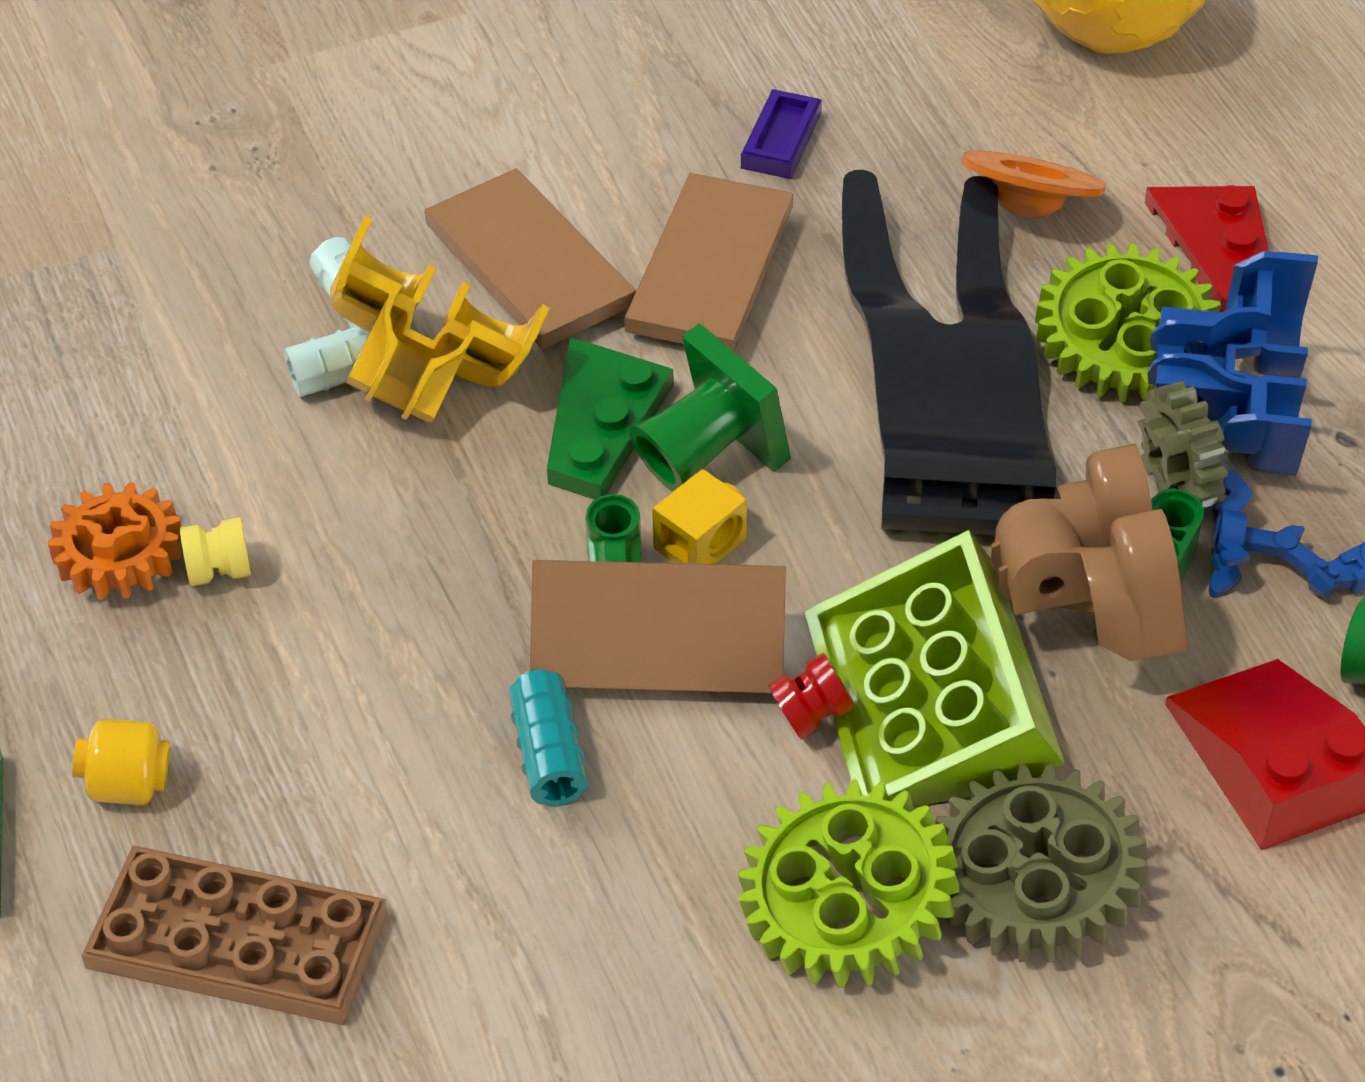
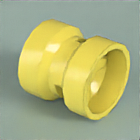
M241 517L224 519L218 527L211 528V532H206V529L199 524L180 527L190 587L209 584L214 577V572H219L220 575L226 574L232 579L252 576Z

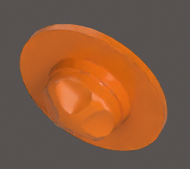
M973 150L964 152L961 160L962 165L966 168L992 178L993 182L998 186V203L1009 212L1022 217L1039 218L1060 210L1065 199L1069 196L1099 197L1104 195L1106 188L1104 181L1088 173L1053 162L1016 154Z

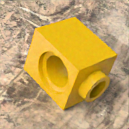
M701 469L652 508L653 548L673 563L717 564L746 540L747 499L730 483L721 482L706 470Z

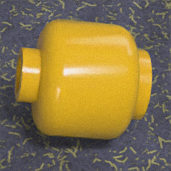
M100 719L92 727L89 739H76L72 777L85 778V792L93 801L138 806L146 805L152 800L155 791L165 792L170 759V740H161L159 729L149 722Z

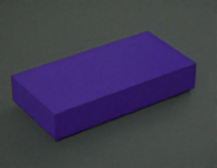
M772 89L741 153V169L791 179L821 116L822 99Z

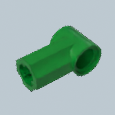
M618 494L600 496L592 501L587 508L585 516L588 561L642 562L641 517L639 508L634 501Z

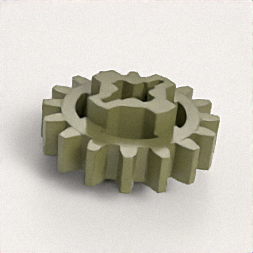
M1183 381L1147 391V400L1140 403L1145 419L1138 420L1144 437V441L1141 443L1144 453L1141 455L1147 474H1154L1158 478L1157 489L1159 492L1179 489L1195 495L1201 501L1204 509L1218 505V497L1225 495L1226 492L1220 479L1228 476V471L1221 459V455L1226 453L1225 447L1221 445V442L1225 439L1218 421L1211 422L1207 418L1208 404L1206 401L1197 403L1196 389L1193 386L1186 388Z

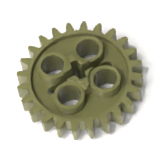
M1020 764L1017 780L1008 781L1003 773L995 770L993 771L994 787L986 789L981 784L971 781L969 782L970 802L954 796L949 799L951 817L937 816L935 819V824L943 823L949 841L948 846H953L958 865L954 871L956 872L960 888L958 893L949 895L955 913L953 917L947 918V922L950 927L965 923L968 943L973 944L984 936L989 935L991 953L994 956H998L1008 943L1017 945L1019 962H1026L1032 947H1042L1048 962H1054L1057 945L1066 944L1071 952L1078 957L1082 955V937L1088 935L1096 942L1104 945L1107 943L1106 922L1125 928L1127 925V907L1140 906L1141 885L1147 883L1146 838L1139 837V818L1137 815L1125 816V799L1122 796L1113 797L1105 801V782L1102 780L1084 789L1081 787L1080 770L1075 769L1064 781L1056 780L1053 764H1047L1041 778H1032L1027 766ZM1027 821H1037L1036 823H1024ZM1081 854L1092 855L1090 857H1077V855ZM988 864H990V865H997L996 867H992V868H982V867H981V866L988 865ZM1041 898L1053 900L1046 903L1034 902V900Z

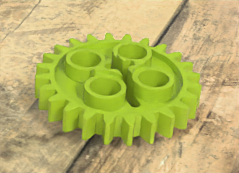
M1108 243L1106 254L1102 257L1089 247L1085 249L1083 263L1071 256L1067 257L1064 271L1053 269L1049 284L1042 285L1035 316V323L1038 324L1036 339L1038 342L1046 343L1044 350L1045 359L1059 358L1057 368L1059 375L1072 371L1077 372L1075 387L1081 388L1088 382L1093 381L1097 383V397H1102L1109 388H1115L1121 402H1126L1130 390H1138L1141 398L1146 401V392L1152 390L1155 386L1148 384V368L1157 359V352L1151 350L1150 336L1154 329L1159 326L1162 306L1219 312L1220 301L1210 300L1212 285H1196L1199 272L1196 268L1182 273L1178 271L1180 257L1178 256L1171 258L1166 263L1159 261V248L1156 247L1146 257L1139 255L1136 243L1130 244L1127 254H1119L1116 247L1112 243ZM1142 300L1140 313H1138L1140 301ZM1117 329H1118L1119 332H1118V334H1117L1116 342L1114 343L1115 337H1116V332H1117Z
M852 779L846 795L837 796L833 786L828 782L824 783L823 800L814 802L809 795L802 791L798 793L801 809L793 813L782 806L776 807L775 810L781 824L777 829L759 824L756 829L764 847L749 846L744 849V854L750 868L738 871V879L744 893L738 896V900L745 917H747L745 921L753 940L760 939L764 954L769 960L780 955L785 973L791 975L805 963V970L811 984L816 985L826 970H831L838 988H844L850 971L859 970L865 983L871 985L874 980V966L883 964L889 972L896 976L900 974L897 960L898 955L905 952L910 957L920 961L924 956L918 939L922 936L940 941L943 937L939 922L935 917L950 918L954 916L955 912L949 895L959 892L960 887L956 872L954 871L958 865L953 846H948L949 841L943 823L934 825L928 805H923L914 810L909 792L904 790L890 802L885 783L879 782L873 788L870 795L867 796L862 795L858 780ZM850 837H862L854 843L842 844L843 841ZM819 846L830 857L831 863L842 876L835 879L829 861L811 847ZM800 878H811L808 882L804 883L803 885L790 886L794 881ZM893 878H907L904 882L898 885H884L886 882ZM861 884L866 901L887 917L882 919L876 917L867 908L865 900L854 887ZM842 920H855L853 924L846 928H833L836 923Z

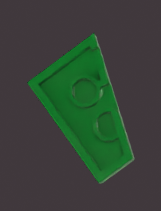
M570 337L547 464L548 485L594 500L606 495L634 450L629 435L630 427L657 413L674 385V370Z

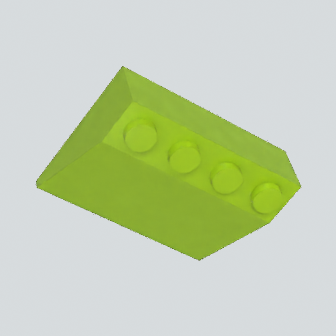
M969 530L804 611L816 656L823 652L825 653L856 705L855 709L841 717L833 715L850 779L858 780L862 795L869 796L873 788L879 782L885 783L890 802L905 790L909 792L912 805L915 807L949 801L952 796L958 798L970 797L969 782L975 781L986 789L994 787L993 771L999 770L1008 781L1017 780L1020 764L1027 766L1032 778L1041 775L1047 764H1053L1054 768L1065 764L1011 604L1005 600L999 588L998 575L991 558Z

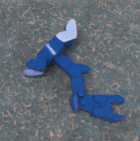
M1228 470V476L1223 479V485L1226 490L1225 495L1227 497L1213 507V515L1216 516V519L1214 521L1211 554L1213 556L1212 564L1216 572L1212 573L1208 591L1211 597L1217 598L1229 592L1240 582L1242 575L1238 565L1249 560L1250 554L1247 551L1270 554L1285 559L1308 578L1309 590L1326 600L1330 598L1332 591L1335 589L1349 588L1353 594L1365 591V542L1340 554L1339 557L1332 561H1326L1299 542L1305 530L1303 526L1292 525L1278 532L1246 527L1247 515L1241 511L1251 500L1253 493L1246 482L1234 470Z

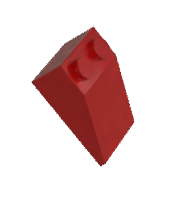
M1279 659L1167 696L1165 705L1261 850L1365 813V726L1356 713Z

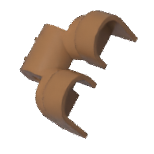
M1136 444L1092 453L1086 460V480L1057 486L1055 488L1056 499H1029L1015 504L1002 515L996 526L995 543L991 546V561L998 575L999 588L1005 600L1011 604L1014 616L1056 607L1094 612L1098 645L1129 661L1188 650L1179 568L1171 531L1163 510H1152L1148 481Z

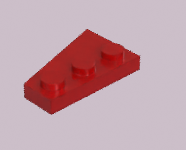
M1255 186L1147 187L1145 205L1152 215L1159 214L1167 226L1165 235L1174 247L1180 246L1191 262V269L1196 268L1199 271L1197 276L1198 284L1212 285L1210 300L1220 301L1219 312L1226 311L1234 266L1260 252L1269 251Z

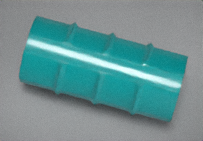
M545 669L524 673L517 677L515 683L509 688L513 710L511 719L517 729V747L522 752L523 757L522 772L527 777L531 798L536 803L546 804L551 807L567 805L578 800L581 794L588 788L584 768L585 754L580 749L578 741L579 728L574 723L572 715L574 711L573 702L568 698L565 680L559 673L550 672Z

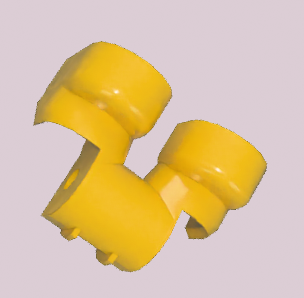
M365 215L330 287L331 305L336 312L356 326L369 331L345 383L365 392L364 400L370 402L371 398L375 397L402 410L403 413L400 418L407 420L409 415H412L430 424L434 420L455 374L468 381L488 387H499L512 379L529 354L550 307L542 304L528 323L524 325L504 323L484 314L470 304L466 294L471 285L463 281L457 289L444 317L443 328L435 339L432 340L410 329L414 310L422 300L437 268L429 264L425 272L409 274L389 267L375 259L362 246V241L373 220Z

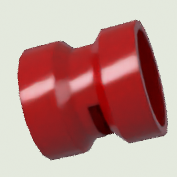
M824 652L808 661L805 671L799 674L798 677L783 676L769 685L779 707L801 740L818 731L820 720L830 715L841 717L856 708L852 697Z

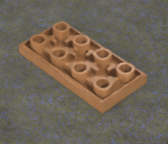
M517 168L424 209L425 221L428 227L519 325L528 323L542 304L550 307L538 336L534 340L542 350L628 309L636 293V289Z
M689 173L624 317L625 332L648 336L654 340H667L683 344L682 336L698 323H701L731 350L735 351L793 209L794 193Z
M532 560L530 671L545 669L550 672H557L564 678L566 688L772 693L769 685L783 677L786 566Z
M133 845L81 956L86 969L344 1026L388 911L386 899Z

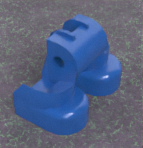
M1272 251L1260 252L1234 266L1226 311L1212 312L1162 306L1159 326L1154 329L1150 336L1151 350L1157 352V359L1148 368V384L1155 385L1154 389L1179 381H1183L1186 388L1193 386L1197 393V403L1206 401L1208 404L1207 418L1211 422L1217 420L1222 429L1225 440L1221 442V445L1229 452L1246 453L1249 467L1258 472L1296 476L1312 427V419L1299 417L1307 379L1300 377L1308 355V347H1299L1303 316L1318 264V255ZM1251 357L1254 370L1265 376L1258 377L1236 371L1235 359Z

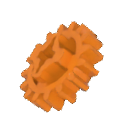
M129 482L123 492H114L112 485L106 483L103 485L102 495L94 497L87 491L81 492L82 504L79 507L64 504L61 507L64 521H53L49 526L53 539L47 542L59 579L62 582L72 580L74 591L78 594L93 586L99 600H104L110 589H119L123 599L130 598L131 586L137 584L147 591L154 589L151 577L154 574L169 577L173 573L170 560L182 559L183 556L180 542V527L182 525L180 516H176L173 502L171 499L160 502L158 490L153 487L139 495L134 482Z

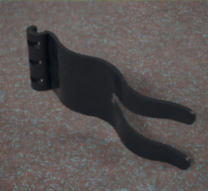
M867 170L848 172L843 179L842 192L843 259L849 295L854 307L860 313L865 323L873 360L880 443L884 459L881 530L962 534L969 530L972 535L995 536L999 520L1012 506L1029 499H1055L1056 466L1046 438L1038 367L1032 336L1024 316L1009 299L1002 275L999 248L998 186L992 179L985 176H973L964 183L959 216L956 265V303L961 322L944 324L935 320L927 309L910 296L900 278L890 246L877 177ZM907 496H920L921 505L906 504ZM962 499L977 500L976 508L962 507Z

